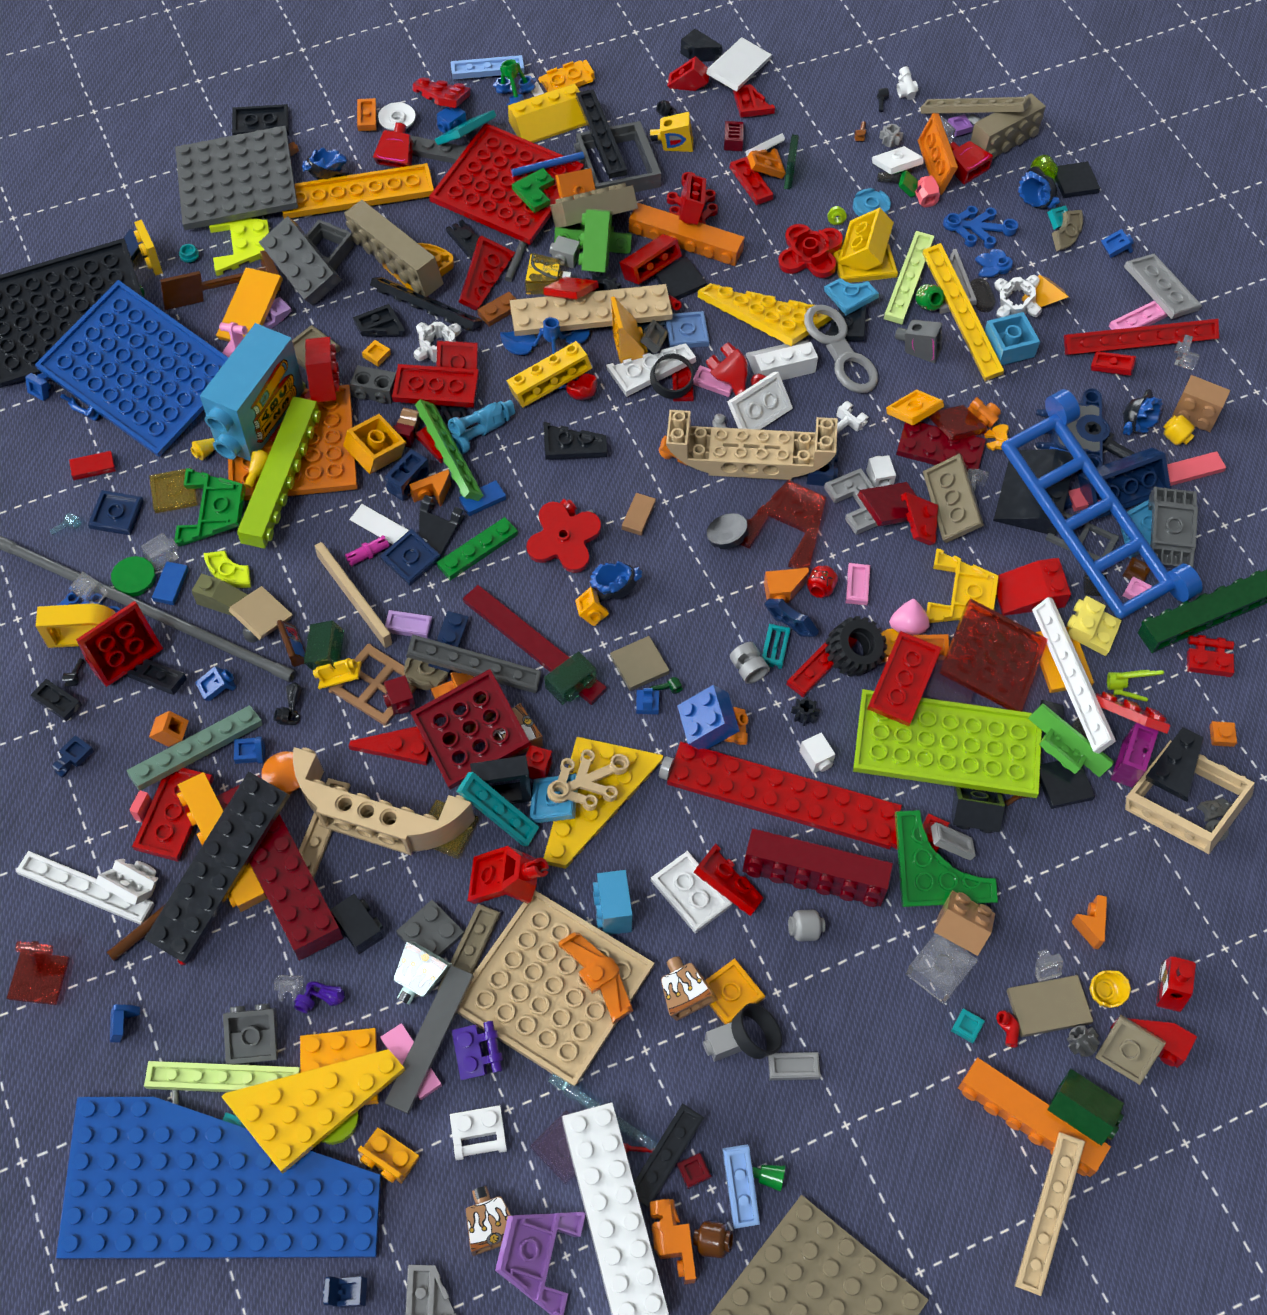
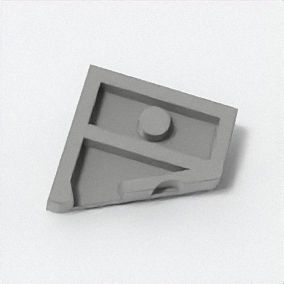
M408 1265L405 1315H456L448 1299L449 1296L446 1289L441 1283L436 1266Z

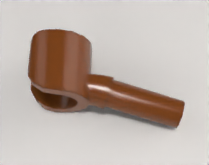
M865 121L861 123L860 130H855V141H865Z

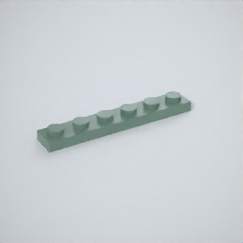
M249 705L128 769L127 774L139 791L229 744L234 739H238L262 726V721Z

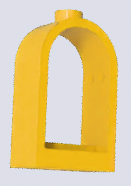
M100 604L37 607L36 628L48 648L79 646L76 641L77 638L116 612Z

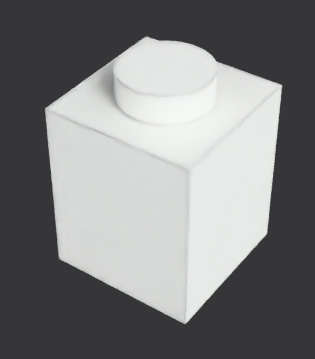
M890 456L869 458L866 471L872 485L880 487L894 484L896 473Z
M822 732L801 743L799 752L812 773L817 771L824 772L833 765L835 753Z

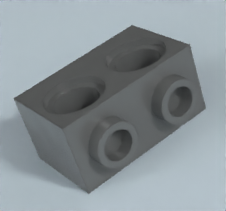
M357 365L350 383L352 397L392 404L396 372Z

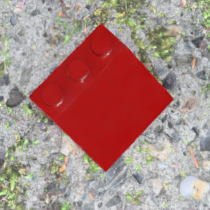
M135 601L76 639L85 660L106 687L127 674L129 670H133L138 664L143 663L145 659H149L163 649Z

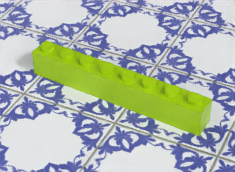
M292 397L237 530L241 544L265 549L268 541L272 540L274 526L280 521L282 506H285L287 503L288 491L293 488L294 476L296 472L300 471L302 456H305L307 453L308 441L314 436V426L316 422L320 421L321 411L318 409L317 401Z

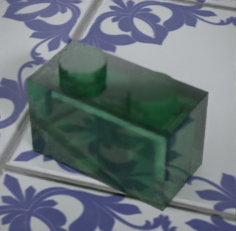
M333 620L310 624L304 664L311 670H315L317 666L331 664L336 669L333 666L334 662L340 661L344 630Z
M578 651L544 677L545 688L561 705L567 701L571 702L578 696L579 692L585 688H590L597 680L596 668Z

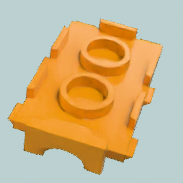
M587 60L575 63L572 61L564 64L563 68L557 69L556 67L546 71L547 74L540 76L538 80L543 84L545 90L550 92L575 84L577 87L593 82L595 75Z

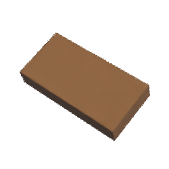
M636 493L622 523V530L642 536L656 499Z

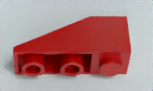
M1129 1019L1166 1041L1165 1046L1158 1055L1163 1063L1178 1068L1185 1062L1197 1038L1196 1035L1175 1023Z

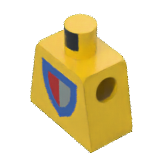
M689 112L661 118L660 129L650 130L651 141H662L663 150L693 152V132Z

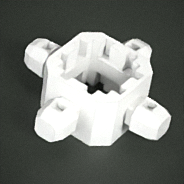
M1031 275L1026 281L1021 277H1015L1008 283V281L999 278L994 284L995 288L1000 292L1001 303L996 316L1001 318L1010 314L1013 315L1021 312L1026 314L1028 312L1031 316L1038 317L1042 309L1036 303L1035 288L1039 285L1040 279L1036 275ZM1023 290L1024 294L1030 295V298L1028 297L1024 304L1019 306L1017 304L1014 306L1013 302L1009 299L1006 300V298L1012 294V291Z
M420 322L416 326L420 347L414 351L415 359L422 361L429 358L436 362L437 346H431V342L434 341L433 338L438 339L440 337L441 339L444 338L445 341H456L455 337L461 333L460 325L454 323L447 327L442 322H433L431 325Z

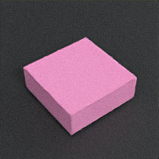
M1132 577L1122 596L1132 599L1152 586Z

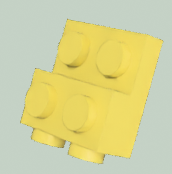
M1085 596L1083 600L1079 599L1074 606L1073 611L1076 613L1070 617L1067 623L1069 627L1068 634L1073 640L1106 656L1110 651L1122 620L1104 612L1106 607L1104 604Z

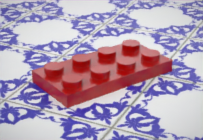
M398 364L392 394L393 402L417 403L421 399L434 405L474 408L479 369Z
M900 631L867 709L909 727L941 647Z
M182 768L161 780L132 845L134 850L179 862L193 826L187 816V813L191 812L188 805L182 806L177 796L181 792L177 784L202 772ZM205 773L211 785L214 778L212 775Z

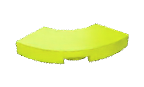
M226 551L204 553L206 565L215 578L223 580L233 587L251 588L248 565L233 563L227 557Z

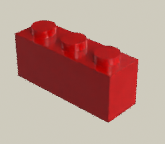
M688 173L681 193L679 220L686 224H698L705 204L706 178Z
M662 234L619 263L624 279L639 285L681 257L682 254L678 240Z

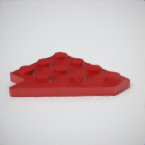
M1103 691L1102 695L1095 694L1101 708L1149 728L1168 733L1170 724L1160 711L1150 707H1146L1143 710L1139 707L1140 705H1137L1138 703L1124 699V702L1117 701V697Z

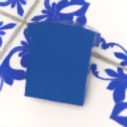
M263 736L234 739L235 764L264 763L265 742Z
M113 1005L110 1022V1042L121 1041L124 1018L140 1015V1007L134 1005Z

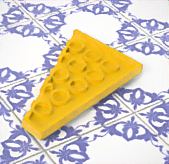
M711 283L698 290V298L767 333L769 336L777 338L786 345L793 346L809 335L804 324V315L810 307L814 306L813 304L789 300L786 303L777 301L774 296H766L746 291V294L733 292L731 287H722ZM825 314L813 316V322L817 329L832 320L831 317Z
M576 737L571 756L575 766L570 774L578 773L581 753L586 749L592 750L595 754L594 762L589 766L587 774L609 765L611 758L616 754L625 755L629 760V766L624 774L616 775L613 773L594 782L604 786H614L617 789L618 794L613 802L606 801L603 795L578 789L579 794L585 796L594 795L598 800L597 806L594 810L588 811L584 809L583 804L576 803L575 819L553 821L544 854V859L548 865L566 869L573 862L575 856L584 850L585 845L618 812V809L624 802L629 800L640 788V785L650 777L654 769L659 764H662L663 755ZM588 755L584 756L585 759H591ZM607 792L609 796L614 795L612 792ZM586 801L589 805L594 804L592 801Z
M387 1049L227 1092L221 1097L283 1174L405 1071V1068L392 1052Z

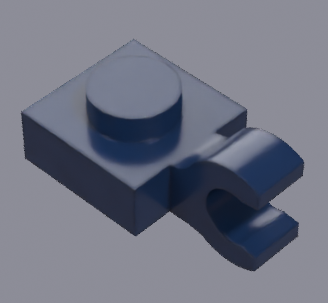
M75 735L59 750L62 757L54 762L52 768L56 770L55 773L63 778L69 772L71 765L73 764L78 768L94 752L93 748Z

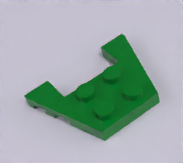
M186 468L184 487L186 489L203 488L197 525H177L174 543L177 546H183L240 526L246 487L239 482L221 477L216 478L207 473H199L193 469Z

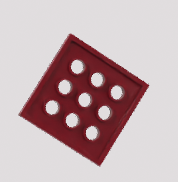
M491 669L410 712L450 790L460 785L467 773L471 772V763L509 758L531 746L527 735ZM479 695H486L484 703H475ZM459 706H466L464 714H455ZM489 713L496 714V718L492 722L485 721V717ZM439 717H446L444 725H435ZM469 724L476 725L474 732L465 733V728ZM498 732H506L503 740H495V735ZM449 735H455L454 743L450 745L445 744V739ZM478 743H486L483 751H475V746ZM458 754H465V760L463 762H454V759Z

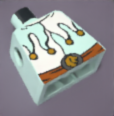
M414 941L407 942L394 976V980L403 985L397 998L410 1005L416 994L422 997L428 996L447 973L452 963Z

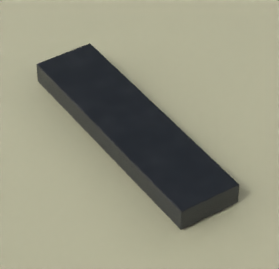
M683 1103L634 1181L638 1200L648 1208H650V1202L654 1201L704 1120L703 1116Z

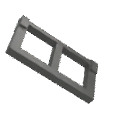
M1065 511L1062 513L1065 519L1073 516ZM1088 522L1081 526L1084 528L1079 537L1081 543H1083L1089 530L1110 539L1102 557L1112 552L1116 542L1119 540V535L1110 533ZM1048 533L1045 540L1071 551L1064 540L1054 536L1055 534ZM1087 551L1094 561L1101 558L1100 556H1097Z

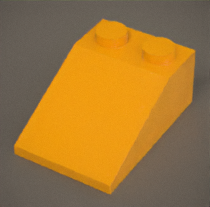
M611 297L613 338L620 364L626 359L636 360L643 358V355L647 354V347L640 342L643 337L642 328L637 326L636 319L615 297Z

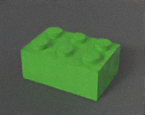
M586 209V213L582 214V225H585V231L581 233L580 245L583 246V252L579 254V265L582 266V270L606 272L608 270L613 211Z

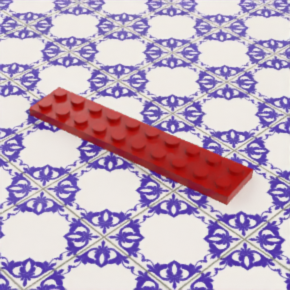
M681 741L667 780V785L889 850L891 845L888 843L896 828L895 812L900 811L902 806L705 748L697 749Z

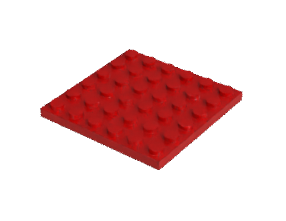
M485 123L430 194L429 199L432 203L530 245L552 215L550 205L555 204V199L560 198L555 175L584 170V164L574 161L546 168L547 173L554 179V185L542 191L550 199V205L534 213L512 190L513 183L534 172L513 177L511 169L562 157L563 155Z

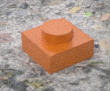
M1211 722L1210 735L1212 745L1234 747L1237 744L1235 723Z

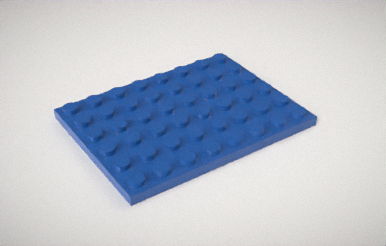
M117 280L51 347L35 366L79 400L92 407L101 416L160 457L204 410L200 395L227 361L228 357L124 283Z

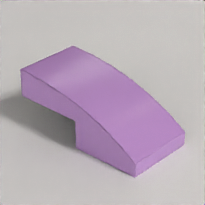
M280 297L273 301L263 324L266 328L272 329L291 312V308Z

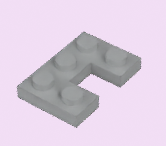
M861 468L829 481L824 486V489L834 503L853 496L860 506V509L846 514L845 518L855 535L878 526L857 496L860 490L874 488Z

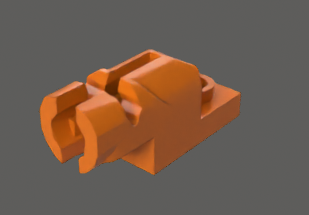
M673 1199L651 1201V1218L660 1220L652 1224L655 1252L660 1259L681 1257V1260L677 1261L678 1277H683L684 1284L695 1283L696 1275L689 1224H677L680 1221Z

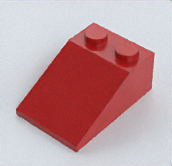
M1059 558L1038 560L998 575L996 597L1002 616L1033 612L1032 609L1047 597L1054 600L1057 609L1065 608L1071 595Z

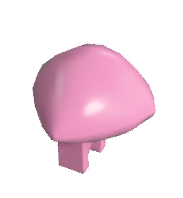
M915 599L904 603L892 615L889 621L891 628L897 632L902 631L909 635L922 634L930 627L929 618L925 610Z

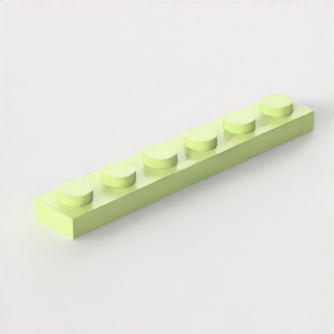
M919 231L915 232L886 309L885 320L903 324L926 262L923 250L932 246L933 235Z
M148 1061L144 1087L146 1089L231 1092L300 1073V1067Z

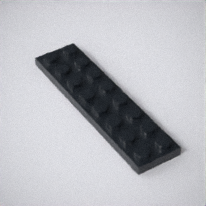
M248 771L144 939L187 964L290 795Z

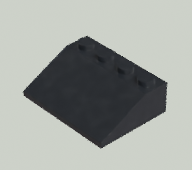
M1059 449L1018 450L1037 478L1074 459L1070 452ZM1008 461L993 521L1045 534L1051 533L1056 536V528L1011 462ZM1071 475L1045 489L1061 514L1063 513Z

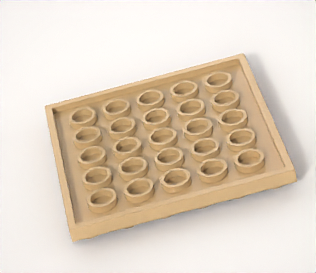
M535 890L531 903L523 902L473 973L474 978L457 1014L478 1025L484 1031L483 1023L493 1021L494 1029L498 1031V1040L575 1088L618 1022L612 1024L601 991L598 990L592 994L579 976V971L584 967L566 951L561 949L558 943L573 932H577L605 956L613 958L620 968L619 974L630 1003L653 969L654 962Z

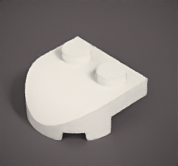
M125 859L115 860L112 869L98 875L96 884L103 887L105 891L123 898L126 903L136 905L152 896L158 878L155 877L156 870L146 863L136 861L133 865L125 863Z

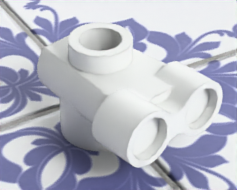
M902 67L899 70L900 76L898 80L900 83L897 84V93L899 98L906 97L907 100L915 98L916 92H918V85L916 81H912L909 67Z

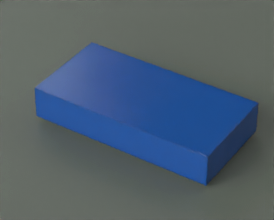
M496 480L480 487L484 496L479 501L466 499L463 496L459 497V501L468 516L506 500V495Z
M166 562L152 595L154 602L175 605L189 570L187 565Z

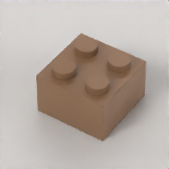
M1191 375L1172 417L1174 415L1176 417L1183 415L1195 427L1210 432L1226 402L1230 390Z
M952 890L939 912L934 933L978 956L992 933L995 913L984 904L979 905L971 901L966 894L956 893Z

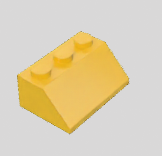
M880 207L850 221L839 255V264L863 270L878 267L882 264L894 222Z

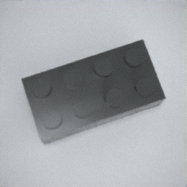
M288 216L259 241L260 245L302 298L313 306L342 281L300 226Z

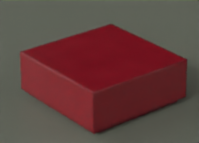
M700 1153L677 1163V1168L687 1189L711 1179L709 1170Z

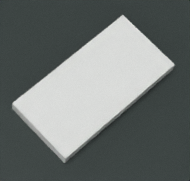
M741 37L708 68L706 74L731 89L738 91L770 60L772 54Z

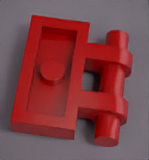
M1205 635L1188 636L1187 643L1196 645V649L1189 648L1187 651L1188 672L1226 677L1233 676L1234 654L1225 653V649L1233 650L1234 641H1227L1225 638L1220 637L1217 639L1206 638ZM1205 646L1214 647L1215 651H1207Z

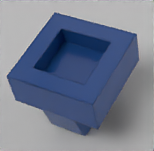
M30 373L25 377L29 394L42 401L49 398L48 390L51 388V384L47 383V380L50 379L44 373L39 375Z
M653 688L637 690L636 714L658 715L659 691L653 690Z

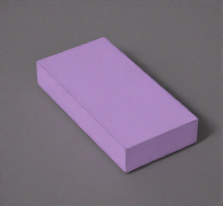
M389 610L385 627L392 634L412 636L413 634L428 639L432 616Z

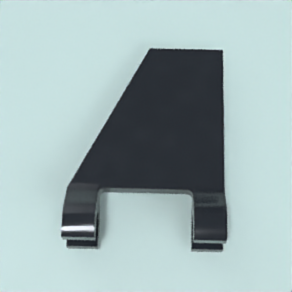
M425 495L419 509V536L427 540V543L442 555L456 528L463 522L465 515L462 514L463 510L457 507L454 508L450 521L430 514L435 503L432 502L433 497Z

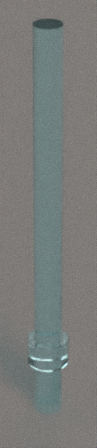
M552 1074L548 1082L564 1092L563 1095L570 1100L575 1099L588 1109L601 1106V1104L580 1091L579 1086H573L555 1074ZM616 1115L619 1129L653 1152L658 1143Z

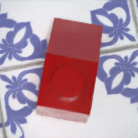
M695 56L669 74L667 86L670 89L696 91L706 86L709 82V75L706 74L708 67Z

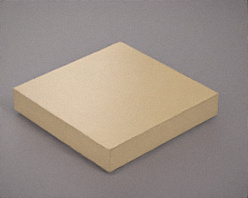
M262 586L230 606L229 612L259 640L278 628V620L287 622L293 615Z

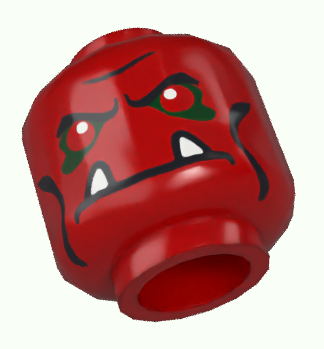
M817 566L812 570L807 580V588L817 598L828 597L832 594L838 582V576L829 566Z

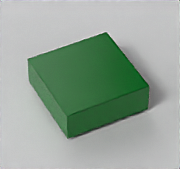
M906 170L901 173L899 188L908 196L913 197L916 195L915 191L918 187V180Z

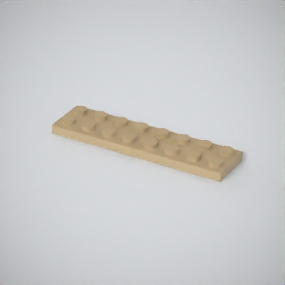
M666 284L594 291L577 300L553 296L510 300L515 336L539 334L540 328H543V321L549 317L556 318L559 321L560 331L612 326L611 297H615L636 319L637 323L652 322V320H672L673 314Z

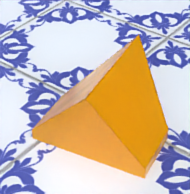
M1038 275L1040 282L1035 289L1036 303L1040 307L1069 297L1061 287L1049 278ZM1024 294L1022 301L1024 302L1028 297L1030 298V295Z

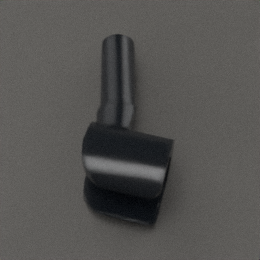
M880 88L878 90L879 112H883L884 99L889 98L888 88Z
M79 658L72 673H63L62 680L65 681V686L78 685V673L84 663V659Z

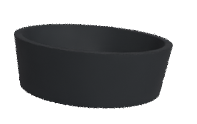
M675 353L666 354L660 357L651 369V385L662 397L669 399L683 397L693 386V367L689 360L682 355ZM665 359L682 361L691 371L689 383L678 390L664 388L655 376L657 364Z
M749 1003L734 1016L731 1023L732 1034L737 1045L745 1054L754 1059H762L780 1050L782 1046V1033L777 1021L767 1009L761 1005ZM743 1016L753 1019L761 1027L766 1037L767 1050L761 1049L750 1039L743 1024Z

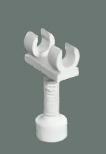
M849 401L844 402L837 410L836 416L841 419L837 424V434L847 425L858 432L860 428L867 424L868 421L866 419L869 417L861 413L856 418L851 414V407L854 405Z

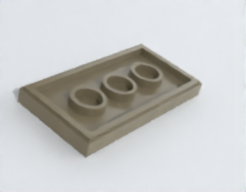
M961 454L923 471L931 502L938 505L937 522L945 543L984 526Z

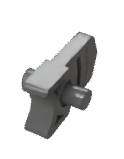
M1224 798L1201 802L1197 809L1204 813V821L1207 822L1223 817L1230 809L1231 804Z

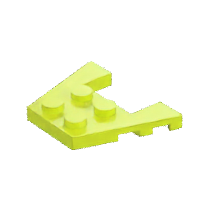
M245 218L209 226L211 233L231 231L233 255L213 258L216 276L222 275L223 271L227 269H237L239 264L249 261L251 263L261 259L260 251H263L264 248L260 245L259 241L269 233L267 220Z

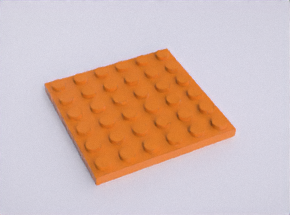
M339 385L340 392H336L337 400L317 402L318 409L321 411L320 421L316 422L314 426V436L308 441L307 453L305 456H302L300 471L296 472L293 488L289 489L287 496L357 489L355 458L343 446L347 430L353 427L350 385ZM309 388L304 389V392L301 394L299 398H302L308 392ZM268 440L261 450L269 454L274 442ZM236 456L235 459H228L229 480L244 485L249 475L250 461ZM259 477L256 478L252 488L246 487L244 501L251 499Z

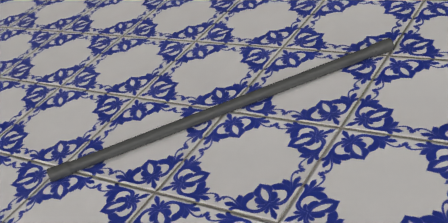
M0 535V550L14 554L85 588L98 592L122 605L127 606L135 601L144 615L260 667L287 682H292L296 675L295 670L264 658L26 549Z

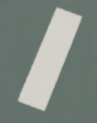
M363 504L360 505L349 519L379 537L384 535L385 540L391 544H394L409 531Z

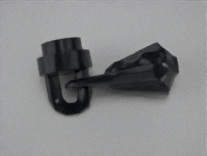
M662 100L657 103L656 111L660 115L672 116L679 114L674 107L670 106L669 101Z
M296 682L286 686L289 708L282 706L281 708H276L273 720L277 721V724L297 725L300 721V716L294 711V708L303 688ZM292 716L296 717V720L294 721L287 720L288 718L291 719Z

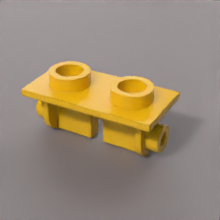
M346 658L345 660L334 662L333 666L335 668L331 664L317 666L313 670V675L320 680L318 689L358 679L362 662Z

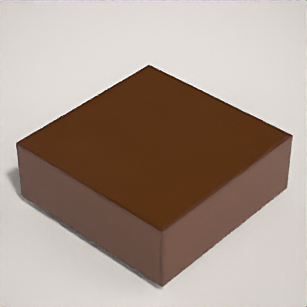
M1132 557L1122 576L1129 580L1135 577L1144 582L1150 572V568L1145 562Z

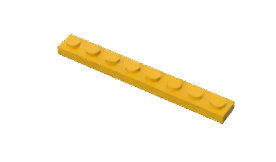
M939 243L924 249L923 256L937 285L943 290L945 301L984 381L1003 375L1004 370L942 244Z

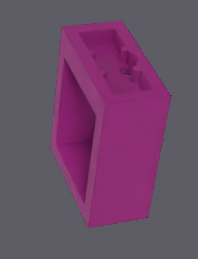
M1137 722L1134 724L1122 741L1110 780L1131 788L1146 772L1159 732L1158 730Z

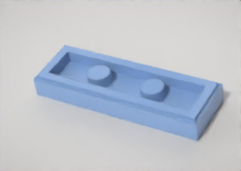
M747 1144L722 1148L733 1227L737 1229L760 1225L749 1146Z

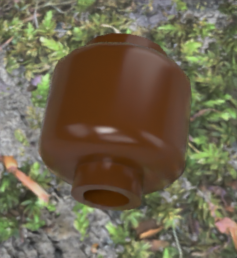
M704 1221L699 1230L695 1229L693 1244L698 1246L701 1256L724 1258L727 1252L731 1253L733 1231H729L728 1225L725 1223Z

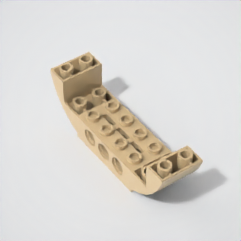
M670 410L666 446L677 459L690 467L709 473V476L791 480L793 477L806 475L822 468L836 455L838 418L817 417L815 432L691 426V411Z
M294 747L293 765L299 786L309 806L316 816L319 817L323 827L412 855L413 851L429 850L454 840L475 820L471 802L460 795H456V797L448 795L440 818L437 820L429 814H423V816L415 814L413 810L407 807H401V809L393 807L391 803L384 800H379V802L371 800L369 796L362 793L355 795L348 793V790L339 786H335V788L326 786L324 782L320 781L324 771L316 753L309 748L299 749Z

